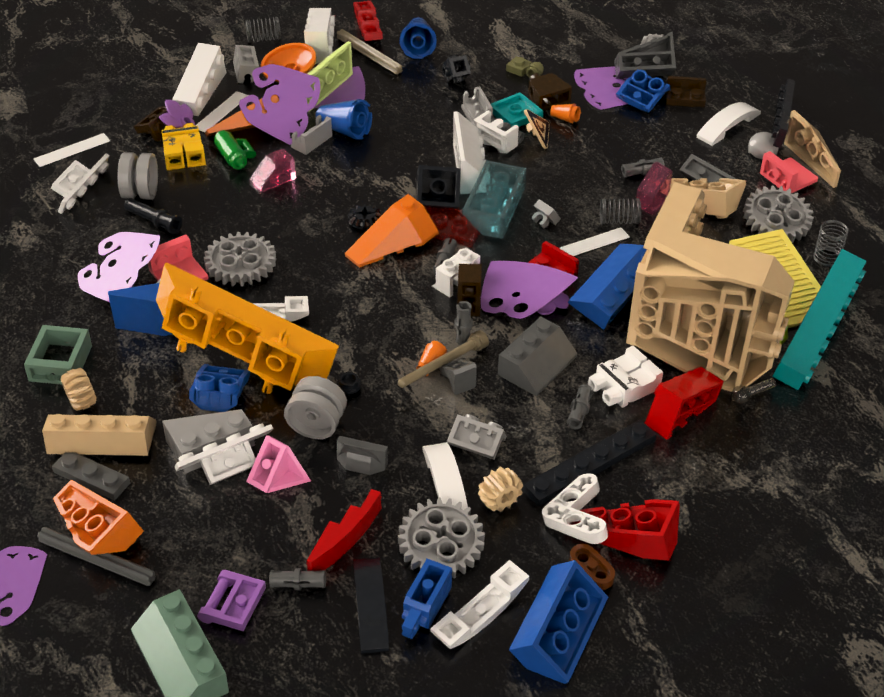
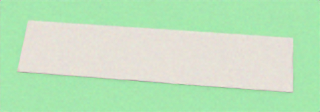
M236 91L195 126H198L199 131L206 132L207 129L213 127L237 107L241 99L249 95Z
M102 133L34 158V161L39 167L107 143L110 140Z
M620 227L560 247V249L572 256H576L630 238V236Z

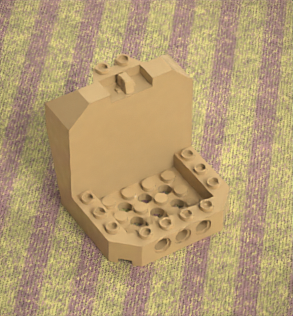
M674 182L646 237L643 248L647 250L636 270L626 343L644 350L685 373L702 366L724 381L721 389L739 394L770 370L775 358L779 357L782 344L779 343L780 340H783L789 318L784 317L795 281L773 255L701 237L704 223L700 222V220L704 218L707 205L703 204L705 194L702 189Z

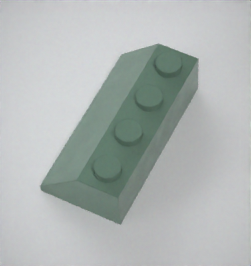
M179 589L154 600L133 625L131 631L164 697H221L229 693L226 673L181 590Z

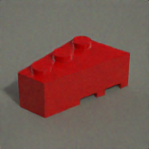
M701 366L694 370H689L680 376H675L664 383H660L655 389V398L645 424L668 440L672 437L674 428L677 426L683 428L687 425L686 419L692 414L698 416L717 400L724 381Z

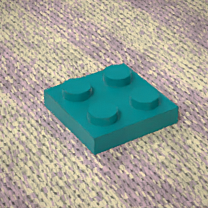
M521 92L491 103L493 115L498 119H502L504 123H510L512 127L514 125L520 127L530 123L524 113L526 109L543 118V110Z

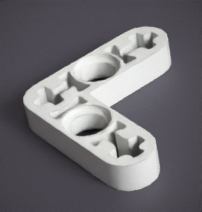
M594 474L580 475L542 509L545 525L590 544H599L605 541L608 537L605 521L579 511L599 493L600 487L597 477ZM580 521V522L577 523V524L569 525V524L572 523V522Z

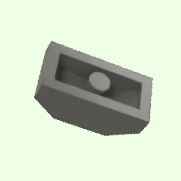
M339 436L337 440V460L346 470L372 475L385 471L388 465V446Z

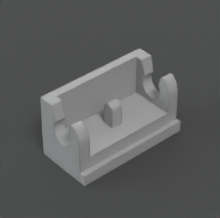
M235 45L233 64L237 83H243L246 74L251 75V82L254 81L252 72L259 68L254 46Z
M475 87L472 98H468L469 93L465 91L463 94V104H461L467 119L476 127L477 122L474 121L475 118L486 111H490L491 116H493V107L481 87Z
M318 115L316 117V125L301 134L300 137H297L298 133L295 131L292 134L291 148L307 155L331 138V118L327 116L322 122L321 115Z

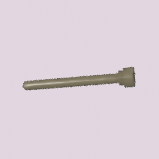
M482 330L472 333L466 343L400 378L398 386L404 388L471 350L480 351L489 345L487 335Z

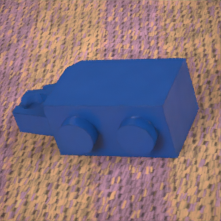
M426 559L404 599L402 619L405 620L402 625L403 636L413 639L420 626L427 629L431 627L452 588V567Z

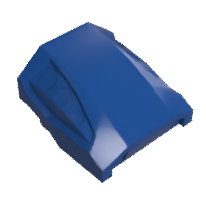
M637 69L630 78L626 79L616 93V97L635 108L650 112L666 91L670 90V85H665L661 78H651V76H647L644 70Z
M204 364L198 370L193 385L189 390V399L201 410L226 412L238 404V398L249 381L250 371L248 369H234Z

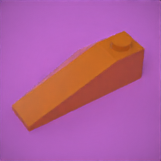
M70 480L53 498L60 514L67 523L68 530L73 535L74 542L78 547L91 555L126 551L144 532L128 511L73 480Z

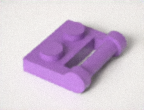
M222 570L217 578L218 583L206 605L200 608L197 617L200 621L207 624L213 622L244 631L266 589L265 581ZM233 585L221 610H216L227 588Z

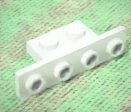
M106 153L91 170L75 160L56 179L51 189L64 197L58 210L60 214L66 209L70 210L74 206L76 198H81L85 194L87 186H92L96 182L98 174H103L109 166L107 161L110 155Z
M263 423L250 428V433L241 436L240 433H236L227 437L226 443L217 445L214 442L203 447V452L194 455L193 452L180 456L178 458L179 462L174 467L176 471L200 462L210 485L253 467L256 458L249 442L269 434L273 427L271 424L265 427Z

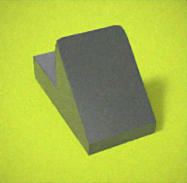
M458 359L439 368L441 375L449 378L455 395L476 387L477 367L475 362Z

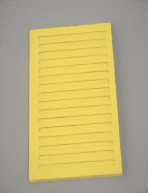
M779 229L730 240L729 244L776 257L795 281L784 317L789 318L787 326L791 328L801 325L821 286L784 230Z

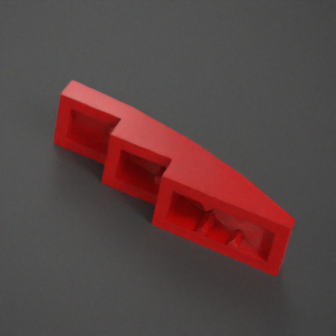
M353 2L355 15L364 41L383 39L382 31L379 28V20L376 16V8L372 2Z
M371 489L361 508L350 505L340 524L329 521L307 559V571L326 570L356 544L381 510V492Z

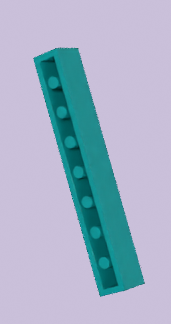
M844 249L841 250L772 377L797 390L803 382L806 384L809 382L814 373L810 368H816L822 357L818 353L823 354L830 342L826 338L831 339L837 329V326L833 324H839L845 313L841 309H847L852 300L848 296L853 297L859 286L855 282L860 283L866 273L863 270L866 260Z

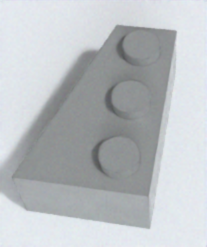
M242 409L162 421L166 442L178 462V458L190 452H193L194 455L203 452V447L214 442L217 445H221L227 442V437L236 433H240L243 436L250 433L249 429L253 427ZM254 440L249 442L251 447L255 446ZM199 462L183 470L186 474L202 466Z

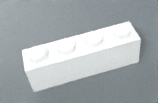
M454 112L453 148L456 168H461L460 194L485 193V185H489V174L487 172V162L484 160L485 151L484 147H482V135H478V129L459 112Z

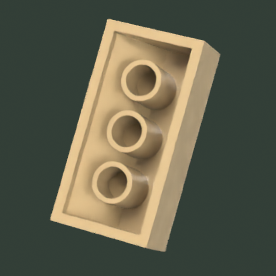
M48 415L42 430L47 454H64L69 452L79 455L148 456L156 427V419L150 416Z

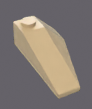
M662 178L651 184L652 189L668 195L674 182L702 189L705 194L703 204L707 205L705 214L716 215V218H727L728 215L737 210L746 186V180L720 178L719 182H707V178H700V180L688 182L687 178Z

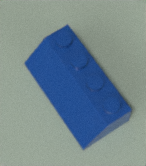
M620 243L570 298L568 303L604 330L632 299L636 270L647 249L643 248L644 245Z
M576 560L551 566L509 651L526 669L563 684L568 683L608 596Z

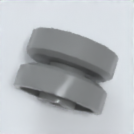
M123 152L118 164V189L121 198L134 199L139 195L141 199L153 200L158 185V165L155 154L142 153L138 158L135 153Z
M308 376L301 379L296 385L292 397L284 409V417L287 424L297 433L312 439H325L331 437L335 432L339 419L346 409L347 398L342 389L332 381L319 376Z

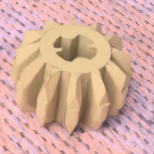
M72 369L61 376L63 388L73 409L76 411L84 410L96 403L95 392L84 369Z
M501 466L496 472L491 470L489 476L483 477L484 482L478 485L480 488L478 492L480 499L492 511L498 510L502 512L505 507L510 509L511 504L518 502L517 497L523 493L521 490L523 484L518 475L509 468L504 469Z

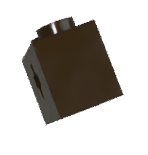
M459 264L457 304L461 301L471 303V316L480 317L482 264Z

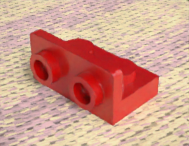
M547 241L542 243L541 253L528 262L559 269L578 277L579 260Z

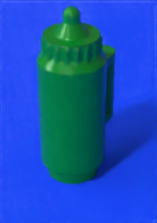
M225 130L216 133L214 144L228 165L234 169L244 168L247 164V158H254L256 156V152L247 139H235L230 132Z

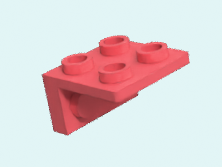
M771 151L764 153L760 174L778 188L782 186L783 191H787L790 188L791 193L818 181V177L793 158L789 157L781 160Z
M187 235L158 245L155 254L148 262L149 271L157 281L162 276L163 267L166 262L202 280H208V274L192 256L191 242Z

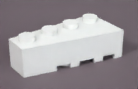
M309 8L304 38L305 44L315 50L317 57L315 64H319L333 52L335 15L331 14V8Z
M203 43L197 44L172 99L178 102L180 106L184 103L187 104L194 116H199L227 73L224 55L221 53L220 46Z

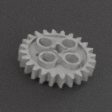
M772 185L769 190L766 186H763L762 191L757 188L755 193H750L744 205L743 212L745 214L743 218L747 219L746 225H752L751 231L757 230L759 231L758 234L783 229L793 243L795 238L800 241L802 236L807 235L814 219L812 216L813 210L809 209V203L804 204L805 198H798V192L791 194L790 188L787 191H783V187L780 186L779 190H776L774 185Z
M237 232L236 236L229 233L228 238L220 236L221 241L214 240L213 245H208V251L204 252L206 272H209V277H215L216 282L222 280L223 285L231 282V286H234L236 282H239L241 286L244 285V282L252 285V280L255 279L260 282V276L267 278V272H273V267L276 266L274 245H271L270 240L265 241L264 236L257 238L256 233L252 236H249V232H246L244 235Z
M441 498L437 499V504H433L430 499H427L426 507L417 503V511L409 509V517L403 516V525H399L400 535H398V544H401L399 545V552L404 554V562L411 561L412 570L420 567L421 570L426 559H430L452 567L453 578H456L457 570L465 574L466 565L473 568L475 560H480V551L484 549V542L482 541H484L485 533L482 532L483 524L477 523L478 515L470 516V507L462 510V502L453 506L451 498L448 499L446 504L442 503ZM432 521H439L440 523H439V524H433V523H431V522H432ZM455 532H463L464 534L457 535ZM425 541L428 542V544L421 545L418 542ZM449 552L453 555L444 556L442 553Z

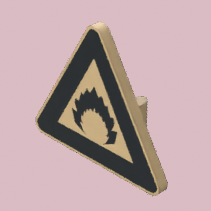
M528 109L524 110L530 122L526 125L528 133L532 132L533 136L538 137L544 149L548 148L549 122Z

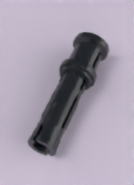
M129 198L124 203L126 211L152 221L154 226L165 228L170 234L178 233L182 227L181 217L177 215L172 216L164 209L156 210L133 198Z

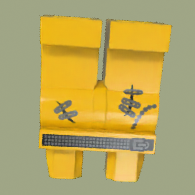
M187 123L183 128H175L173 125L165 126V129L162 130L167 170L185 168L183 152L186 155L188 168L206 165L204 147L201 142L198 126H195L193 123ZM194 156L200 157L197 161L190 160ZM173 159L180 160L178 163H170Z

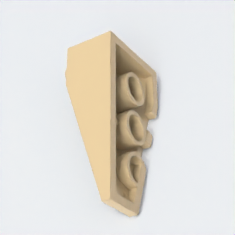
M795 110L791 111L784 144L833 188L837 187L841 169L820 132Z

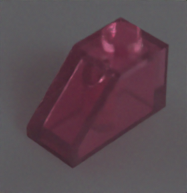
M285 149L266 155L250 178V183L261 193L296 179L295 159Z
M658 162L653 163L637 189L636 198L640 199L641 209L650 215L661 209L670 191L672 170Z

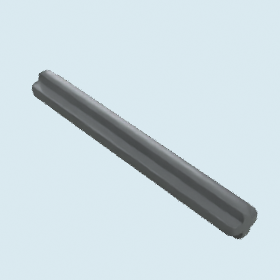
M43 527L38 532L39 542L146 586H150L156 578L153 570L114 554L91 555L78 547L72 537L50 528Z

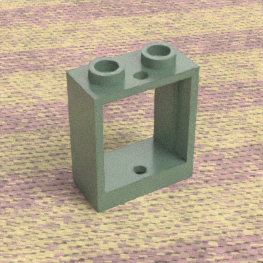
M42 325L24 363L28 381L62 385L61 376L72 369H83L92 348L89 330ZM49 344L74 347L68 362L46 360L43 357Z

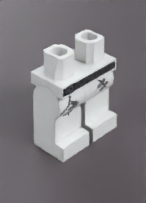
M631 346L626 349L624 355L598 364L596 373L589 377L588 385L592 387L591 390H594V392L600 389L604 390L602 398L608 406L617 403L623 408L628 405V402H634L655 392L656 387L662 382L663 371L650 360H647V357L636 347Z

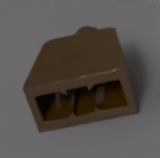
M534 73L530 77L529 98L543 111L551 109L552 105L571 103L572 87L554 73L542 76Z

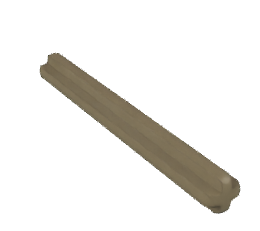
M341 29L337 31V38L344 43L347 41L351 42L352 48L396 75L403 71L401 64L346 30Z

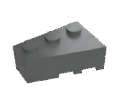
M673 32L658 39H652L645 44H639L619 52L614 60L616 78H630L637 69L644 70L647 76L651 77L671 76L676 69Z

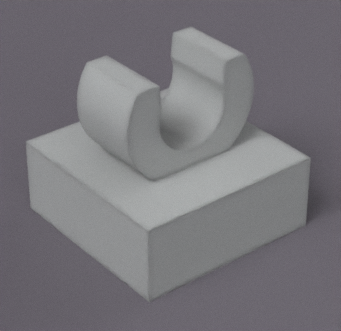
M540 199L535 203L534 207L538 211L532 216V220L535 223L543 218L539 224L542 228H546L549 225V221L554 225L559 222L561 218L552 207Z

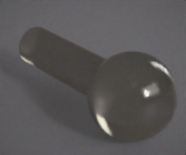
M770 378L749 387L743 385L736 386L731 391V398L737 403H746L749 401L750 396L776 387L775 380Z

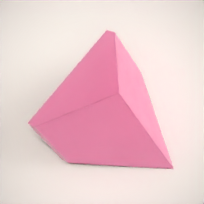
M266 435L246 482L265 493H270L307 483L311 480L290 447Z

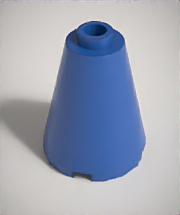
M417 17L412 19L400 34L402 50L413 59H422L432 54L436 47V34L423 18Z
M357 99L321 105L316 111V117L321 115L322 122L327 116L331 118L332 130L353 139H363L362 136L369 133L372 125V112H369L368 107H370V104L366 100Z

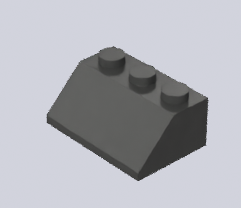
M540 316L499 354L498 375L529 393L538 396L577 357V352L560 326Z

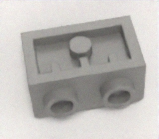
M457 414L447 443L495 460L502 441H505L507 436L504 429H502L503 427L497 423L489 422L486 424L480 422L473 415L466 414L464 417Z

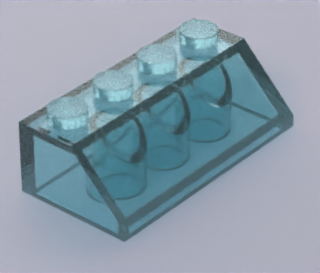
M486 160L462 210V214L482 235L504 238L525 190L527 168Z

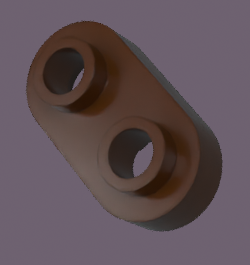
M578 544L571 549L569 561L576 560L602 590L608 589L613 585L615 578L614 568L592 546Z

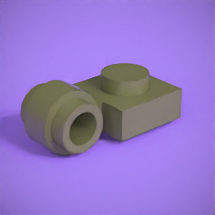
M517 56L506 64L507 72L521 77L527 74L530 78L534 73H538L541 76L544 70L540 62L532 63Z

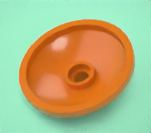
M289 43L267 53L261 62V67L275 64L307 74L314 67L317 57L315 50L311 46L304 43ZM263 72V75L268 79V75Z

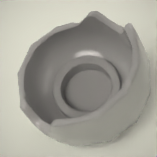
M768 132L756 133L750 138L748 143V153L762 160L764 153L771 151L777 155L779 148L773 146L774 138Z

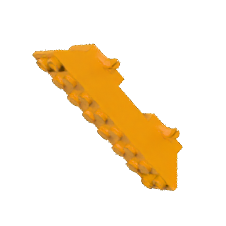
M167 262L164 264L156 302L164 318L162 329L172 333L179 339L176 347L177 351L185 352L187 344L191 343L203 349L210 344L249 363L248 371L257 374L265 381L262 391H266V394L272 393L273 385H278L291 391L301 379L308 376H319L328 379L339 345Z

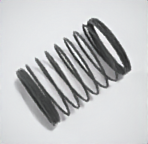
M269 17L270 31H271V38H272V37H273V33H272L271 21H270V17ZM275 17V37H277V39L280 40L281 31L278 17ZM265 18L266 31H267V39H268L269 33H268V28H267V21H266V18ZM245 20L248 43H251L253 38L251 23L249 26L250 20ZM258 22V32H259V41H260L261 33H260L259 22ZM262 22V32H263V40H264L265 33H264L263 22Z
M602 198L600 201L601 224L606 222V198ZM609 198L608 211H609V221H610V223H611V220H610V215H611V199ZM615 198L613 199V223L615 221L616 210ZM618 198V222H619V223H620V219H619V217H620V198ZM623 198V200H622V215H623L622 223H623V221H624V214H625V199H624V198ZM629 198L627 199V222H629ZM632 198L631 201L632 221L634 224H639L641 220V202L639 198H636L635 202Z
M836 220L822 223L814 252L815 261L827 267H832L833 264H825L817 260L815 257L816 252L827 250L835 252L836 254L834 255H839L840 252H837L835 248L840 247H822V244L819 242L820 236L824 235L830 241L836 239L835 242L841 240L843 245L840 247L842 249L845 247L846 237L848 236L847 226ZM826 223L840 224L845 227L846 235L844 234L841 237L827 235L822 230L824 228L822 226ZM828 242V243H823L824 245H825V244L835 245V243H830V242Z

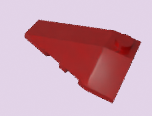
M651 499L645 500V505L630 507L629 503L620 504L618 509L606 510L604 507L579 510L605 521L608 537L599 544L641 558L667 561L670 560L676 547L680 510L679 501ZM580 521L572 522V523H570L569 525L577 524V523H579Z

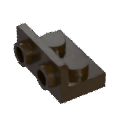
M668 76L667 84L670 85V90L666 91V105L705 107L706 78Z
M166 106L158 107L134 126L137 134L151 133L154 141H160L162 139V130L167 125L160 120L159 116L168 113Z

